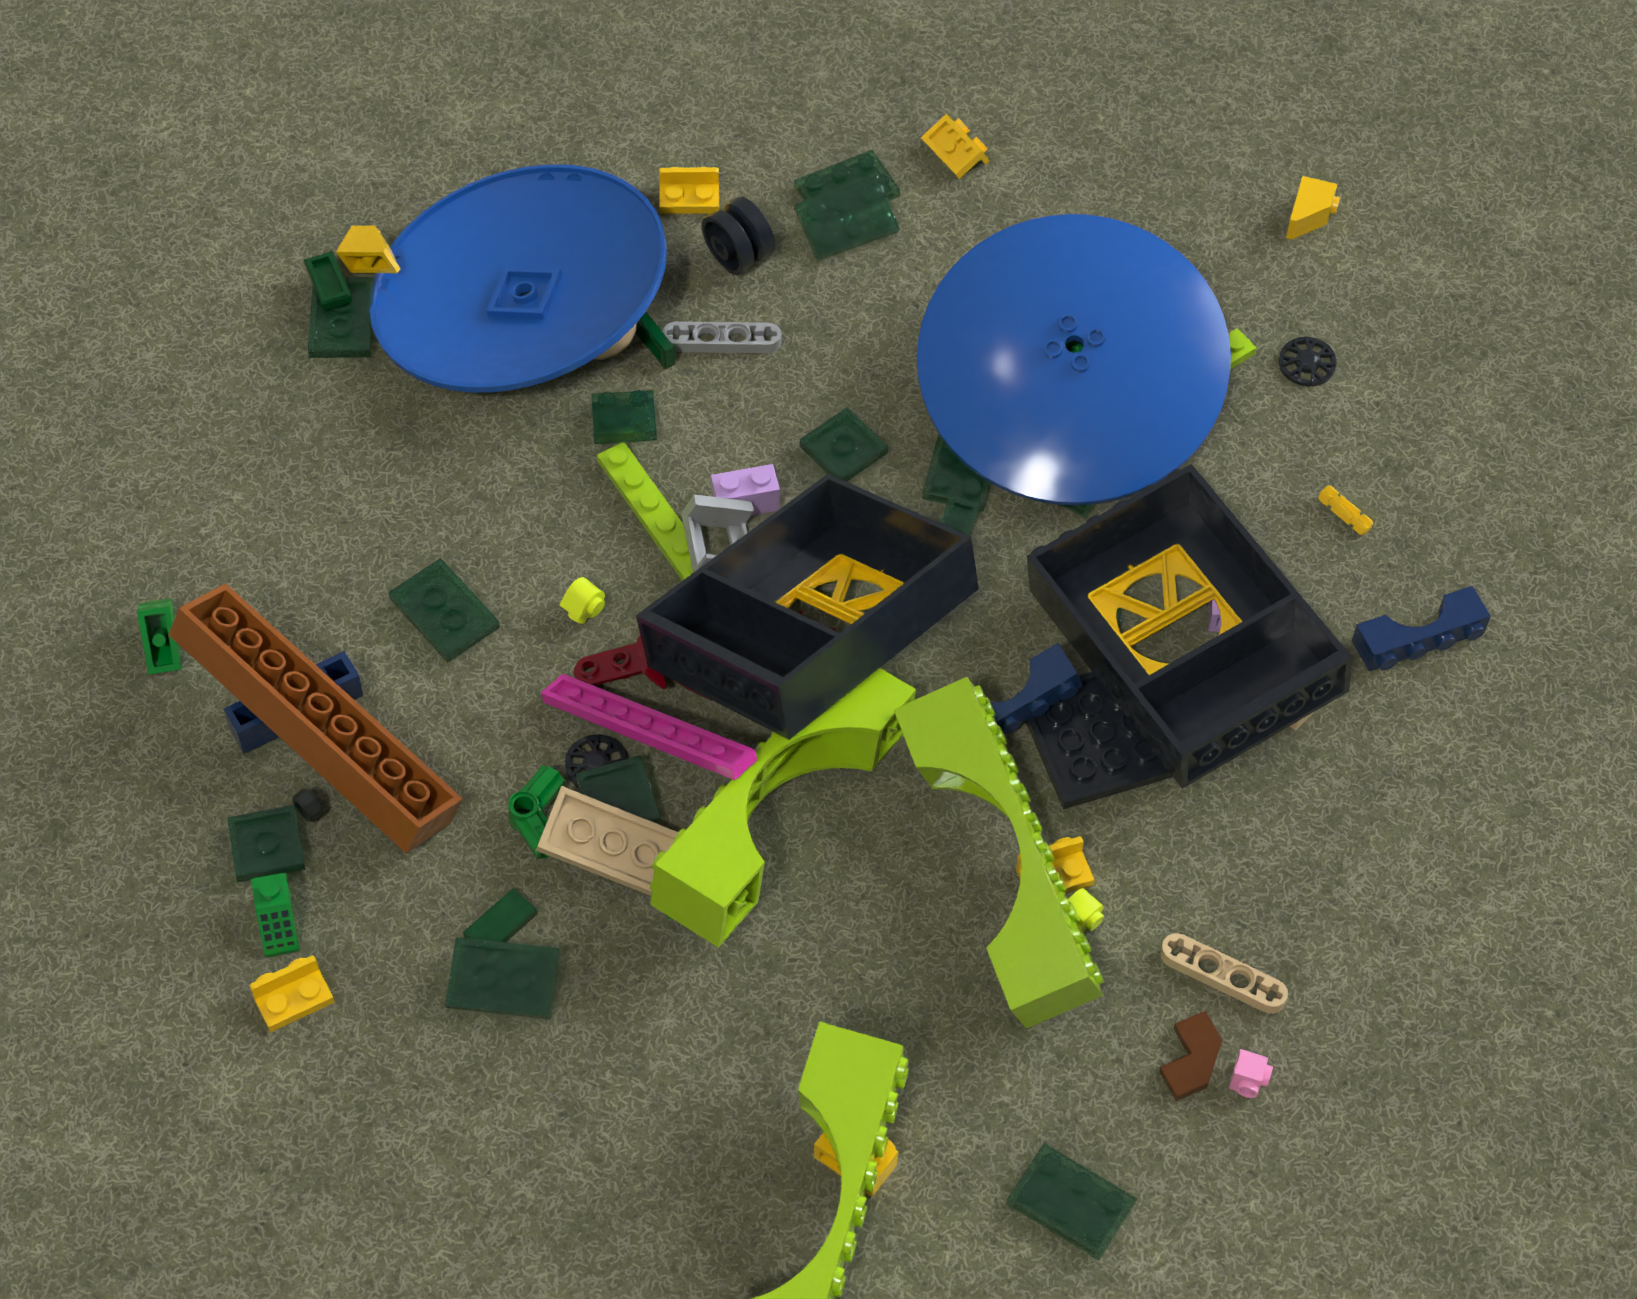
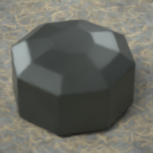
M301 789L292 796L293 805L306 821L314 823L324 815L323 804L312 791Z

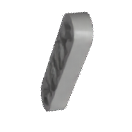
M671 322L662 331L674 345L675 352L773 353L780 348L782 343L781 329L773 323ZM704 333L714 335L715 338L710 342H703L698 337ZM738 333L744 335L745 339L741 342H733L729 337ZM673 334H679V339L674 340ZM689 334H693V340H689ZM751 334H755V341H751ZM765 335H771V341H765Z

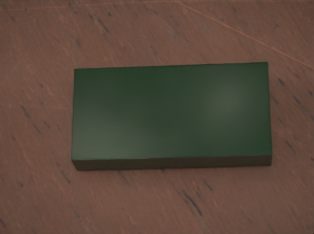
M333 251L304 259L306 271L323 311L353 302L352 295Z
M645 312L636 323L635 333L664 369H668L675 365V347L649 314Z
M512 888L463 932V936L488 959L537 915V909Z

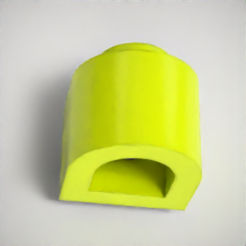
M580 577L570 585L559 605L569 612L568 616L572 620L584 624L587 618H593L603 610L605 606V593L586 578Z
M1084 888L1077 890L1068 898V901L1073 904L1079 921L1076 923L1081 933L1087 928L1090 931L1096 929L1104 919L1102 914L1104 906Z

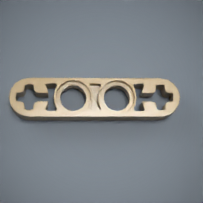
M1171 934L1163 940L1160 952L1161 959L1169 967L1263 1012L1272 1014L1284 1008L1288 991L1281 981L1183 934ZM1177 945L1181 946L1182 953H1178L1177 956L1171 954L1172 949ZM1192 952H1195L1197 954L1191 965L1188 963L1189 957L1191 958ZM1203 959H1209L1216 963L1218 969L1213 973H1206L1200 969L1198 963ZM1235 974L1244 975L1248 979L1249 985L1245 988H1237L1232 985L1230 978ZM1255 982L1260 983L1259 989H1257L1256 995H1253L1251 993L1253 992ZM1271 990L1277 993L1276 998L1272 1002L1266 1000V996Z

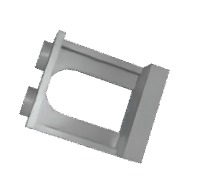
M695 494L692 496L681 514L693 573L717 556L706 554L700 525L727 528L729 542L732 545L747 534L745 523L754 512L752 501Z

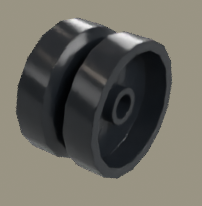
M745 197L735 198L727 203L723 210L712 212L704 217L701 222L704 240L711 254L733 275H740L751 268L754 262H761L775 251V239L767 219L760 209Z

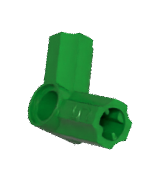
M543 765L521 791L515 792L510 797L508 803V821L510 826L520 833L537 860L549 857V855L536 851L548 821L543 812L558 795L561 786L564 787L566 784L565 779L562 778L557 770L551 766ZM519 809H528L531 812L528 814H519L516 811Z

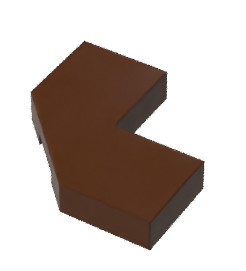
M1206 1011L1174 1025V1031L1188 1055L1161 1066L1159 1072L1175 1101L1204 1090L1208 1086L1222 1038Z

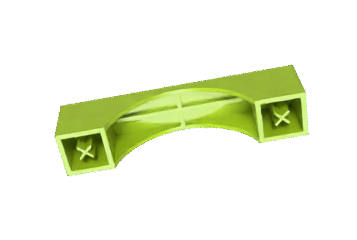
M879 668L790 740L772 732L771 737L766 743L762 741L755 748L757 761L736 780L732 779L727 786L722 784L716 791L713 801L707 807L702 806L698 810L693 823L687 829L682 828L677 833L673 845L666 852L661 851L652 864L654 876L650 884V889L652 890L650 905L719 948L759 902L765 861L756 850L747 822L757 805L781 784L806 773L835 768L860 769L872 772L903 737L893 709L913 701L916 689Z
M967 676L893 709L914 764L933 790L959 791L985 800L1005 814L1014 827L1021 854L1019 890L1012 912L997 937L986 947L1012 1013L1025 1028H1029L1103 996L1099 984L1104 983V979L1097 964L1093 963L1089 954L1092 951L1084 932L1081 933L1076 923L1079 921L1073 904L1068 901L1064 893L1067 891L1065 883L1059 871H1056L1052 863L1055 861L1048 843L1043 840L1040 833L1043 831L1035 812H1032L1028 802H1031L1024 784L1020 783L1016 774L1019 773L1017 765L1005 747V744H1007L1001 727L996 724L993 717L996 715L989 698L985 697L981 686L977 685L974 687Z
M819 1021L799 1084L798 1094L801 1109L821 1128L830 1142L841 1171V1194L837 1215L823 1246L800 1273L779 1288L752 1299H834V1297H841L846 1281L843 1265L845 1261L851 1263L857 1241H855L856 1233L853 1232L855 1226L862 1227L867 1212V1206H865L867 1198L864 1196L866 1191L873 1192L878 1175L875 1159L876 1156L880 1158L884 1156L888 1142L886 1123L893 1124L899 1104L897 1102L898 1093H896L897 1088L904 1089L909 1072L907 1068L909 1059L904 1058L903 1045Z

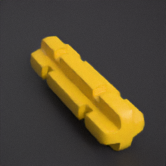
M1326 486L1319 493V501L1327 507L1330 505V510L1348 525L1353 524L1352 529L1359 535H1365L1372 528L1373 521L1365 514L1360 515L1361 511L1343 495L1339 497V492L1332 486Z

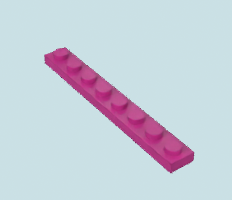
M565 674L560 675L541 692L544 703L733 780H736L757 761L755 750Z

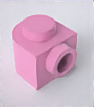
M1240 1049L1229 1089L1237 1091L1238 1094L1246 1098L1257 1097L1260 1086L1267 1087L1273 1066L1267 1065L1268 1057Z

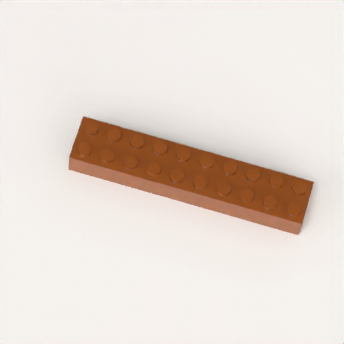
M226 583L178 609L169 636L406 854L450 825L463 798Z

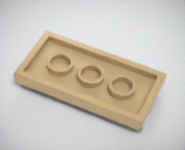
M561 786L536 851L651 896L650 884L654 876L652 864L661 851L666 852L673 845L674 838L678 832Z

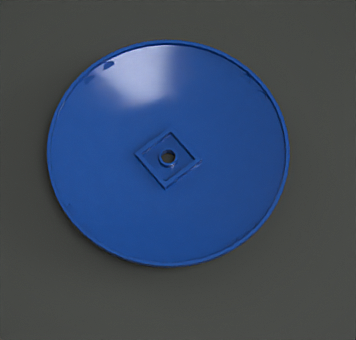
M563 164L537 165L487 176L448 194L417 216L394 240L390 249L400 270L398 273L375 274L369 301L371 324L379 344L395 365L412 377L435 387L462 392H499L529 387L552 380L585 365L604 353L630 331L646 312L660 287L666 267L667 245L662 223L655 208L637 188L619 177L597 169Z
M1081 214L1051 215L1030 219L991 235L969 250L947 272L929 301L921 323L917 349L918 380L922 398L932 423L950 450L967 467L993 485L1024 498L1058 505H1088L1119 500L1141 492L1147 485L1158 483L1168 477L1171 472L1180 468L1203 444L1221 412L1227 393L1231 362L1229 334L1224 315L1214 293L1194 265L1167 242L1146 230L1112 218ZM1075 340L1083 345V349L1077 353H1072L1066 349L1065 345L1069 341Z

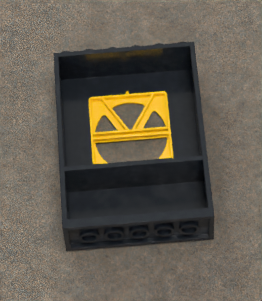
M1192 464L1183 469L1174 470L1167 478L1156 484L1147 485L1140 493L1127 500L1124 499L1117 502L1108 511L1101 515L1092 516L1083 525L1074 530L1065 531L1058 539L1045 546L1042 545L1035 548L1031 554L1027 555L1030 592L1182 789L1349 692L1352 656ZM1161 574L1165 610H1161L1123 593L1136 581L1147 576ZM1179 575L1188 578L1203 588L1177 602L1175 576ZM1214 599L1221 617L1219 635L1171 663L1157 662L1144 657L1131 647ZM1117 609H1125L1147 618V620L1121 634L1116 619Z
M827 474L636 615L647 666L790 740L979 589L972 537ZM851 580L867 581L883 589L879 592L843 602ZM837 581L832 598L812 589L825 583ZM796 599H799L851 625L841 633H838L789 609V607ZM872 608L865 614L860 612L862 610Z

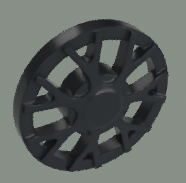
M1306 336L1292 339L1284 345L1279 356V367L1283 375L1291 382L1301 386L1313 387L1326 383L1334 375L1337 366V358L1333 349L1324 341ZM1306 344L1307 349L1300 350L1298 345ZM1314 346H1317L1322 350L1317 353L1312 349ZM1287 351L1297 354V356L1290 357L1285 354ZM1329 357L1331 363L1321 362L1320 358ZM1295 364L1297 369L1289 372L1286 366ZM1318 368H1321L1327 374L1321 377L1316 371ZM1301 372L1310 373V380L1301 379Z
M589 735L577 740L569 748L565 758V770L569 780L579 789L591 793L605 792L616 787L625 777L628 767V759L623 747L616 740L604 735ZM598 742L608 744L605 751L597 750ZM588 744L592 750L584 753L580 747ZM618 752L621 756L620 759L610 760L608 755ZM571 758H583V764H570ZM610 766L620 770L617 777L608 773ZM584 770L588 776L583 781H580L576 778V775ZM594 777H604V785H594Z

